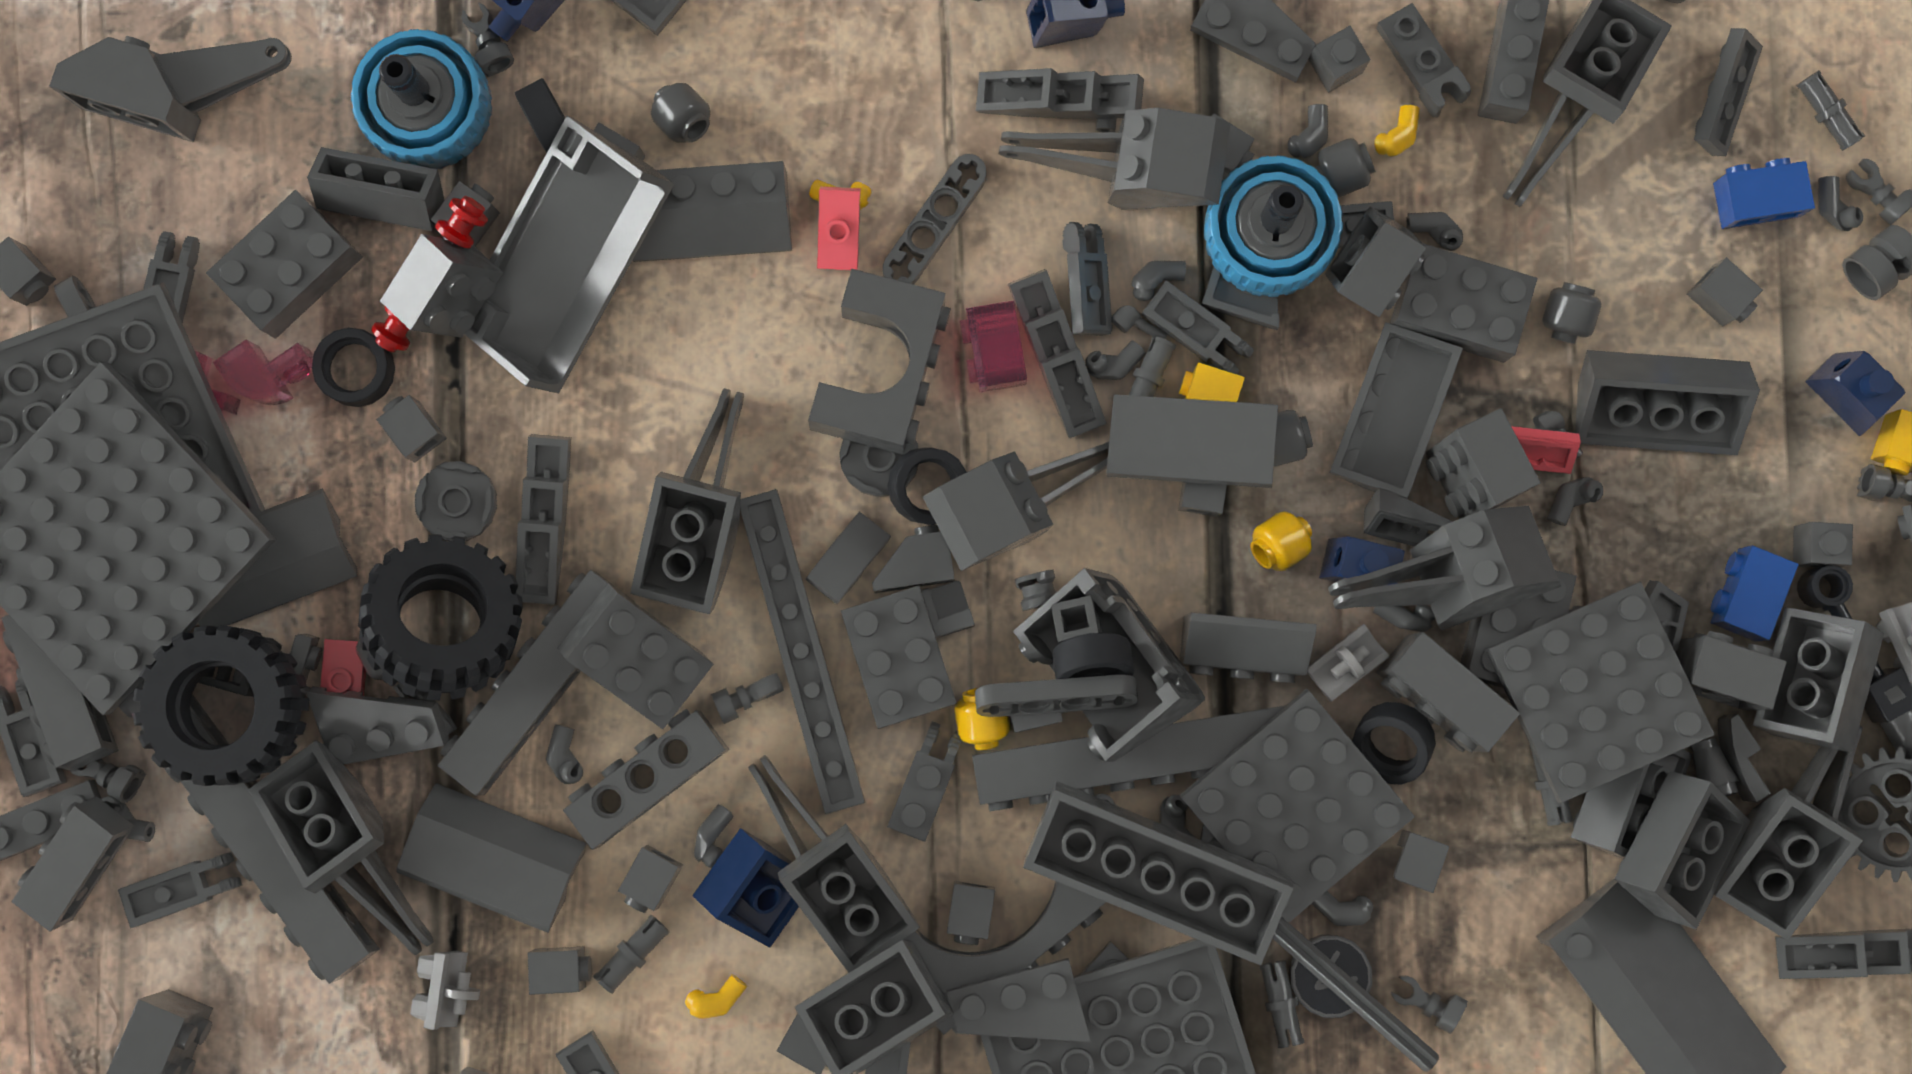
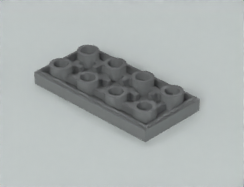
M1114 394L1106 471L1107 477L1272 488L1278 405Z

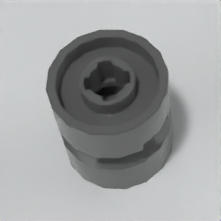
M1890 225L1872 238L1869 245L1860 247L1845 258L1842 264L1843 271L1851 285L1864 297L1876 301L1895 288L1899 280H1905L1911 276L1912 235L1898 225Z

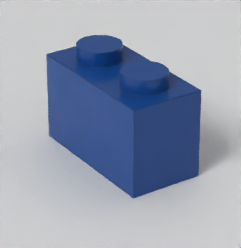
M1780 158L1765 163L1764 168L1751 169L1750 164L1736 165L1725 170L1726 174L1713 183L1721 229L1799 218L1815 208L1806 161L1791 163L1790 158Z
M1753 545L1739 548L1737 552L1735 551L1731 554L1727 561L1725 574L1728 577L1723 590L1719 589L1712 600L1710 611L1714 612L1710 623L1755 642L1770 640L1799 564Z

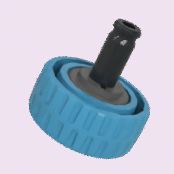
M419 29L394 33L372 47L357 66L352 80L351 91L354 118L359 123V128L370 143L392 161L432 169H441L445 166L453 165L472 153V150L482 141L490 125L489 120L493 107L491 105L492 94L488 86V80L474 57L461 44L456 43L445 34L441 35L436 31Z
M1277 155L1273 157L1262 156L1256 160L1244 162L1241 167L1233 169L1222 180L1219 204L1208 205L1204 221V239L1206 240V250L1212 259L1213 266L1223 275L1222 277L1227 282H1231L1237 289L1250 292L1252 295L1278 297L1283 294H1293L1298 289H1304L1327 269L1339 247L1343 232L1342 206L1338 201V195L1325 176L1321 175L1313 166L1305 164L1302 160Z

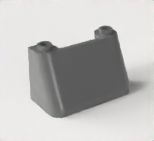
M1084 568L1013 632L1021 642L1019 644L1020 651L1030 662L1035 663L1039 661L1042 664L1050 665L1054 671L1052 653L1059 643L1051 604L1091 595L1099 615L1102 633L1119 634L1128 639L1131 645L1135 671L1133 677L1137 681V703L1122 708L1083 711L1093 725L1088 729L1090 739L1087 741L1090 750L1100 760L1114 762L1193 711L1205 701V696L1124 585L1110 574Z

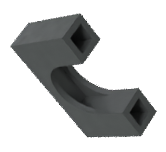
M851 269L841 304L842 318L882 328L893 333L906 347L910 361L902 379L893 387L879 393H860L819 382L808 419L811 431L904 455L907 443L914 445L920 421L913 420L917 405L925 406L930 388V383L924 382L928 367L935 369L941 345L934 344L938 330H946L951 308L945 307L946 293Z

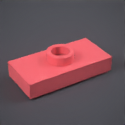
M820 186L817 269H858L861 189Z
M1511 426L1534 470L1571 474L1581 444L1578 433Z
M324 640L320 687L327 688L328 692L344 694L347 691L363 692L364 696L366 670L356 652L358 641Z

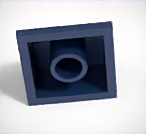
M742 828L738 830L692 895L717 920L769 948L799 908L778 877V872L792 863V861Z

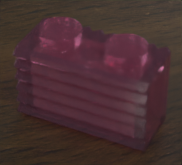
M1014 301L966 308L967 319L959 320L963 344L971 343L973 359L966 360L970 384L978 382L979 393L1027 385V373Z

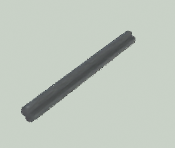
M1281 917L1272 939L1421 1070L1428 1072L1436 1065L1439 1055Z

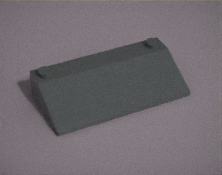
M566 116L490 258V261L503 274L496 284L494 293L484 302L475 317L473 326L465 332V335L526 387L559 394L673 188L674 183L644 161L574 118Z
M1612 879L1536 936L1541 944L1551 947L1645 1074H1781L1786 1068V1065L1681 924L1655 916L1615 879Z

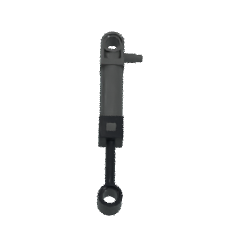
M1829 565L1807 570L1800 576L1797 582V592L1804 604L1812 608H1822L1823 611L1828 610L1832 616L1853 619L1844 604L1853 592L1851 576L1845 569ZM1822 577L1826 578L1831 586L1827 597L1819 589V582ZM1877 661L1864 709L1872 723H1880L1895 751H1897L1898 747L1904 746L1906 757L1912 759V683L1909 682L1902 667L1885 668L1882 670Z

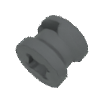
M1054 569L1015 579L1016 587L1022 590L1023 600L1021 607L1023 611L1040 608L1057 592L1053 585V581L1056 578Z

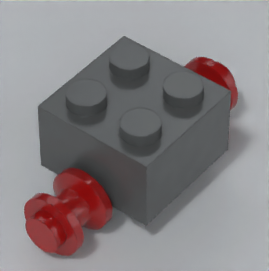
M463 196L462 199H451L449 207L453 214L448 221L440 219L435 225L436 230L443 238L421 234L381 298L380 302L385 306L384 309L389 316L385 323L375 322L371 331L376 336L375 342L383 349L390 352L407 350L410 345V341L406 337L409 330L462 338L465 332L473 326L475 317L484 302L494 293L496 284L503 272L473 245L474 239L470 233L474 226L484 227L488 222V218L483 214L485 208L473 198Z

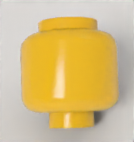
M1286 511L1276 513L1254 529L1250 544L1252 554L1263 568L1273 569L1278 572L1286 571L1306 558L1311 552L1312 541L1310 537H1312V529L1303 517H1296Z
M973 688L963 692L962 699L958 700L954 706L958 735L963 742L974 744L976 750L996 748L999 746L998 740L1007 736L1010 731L1009 716L985 717L977 714L975 704V690L977 688Z

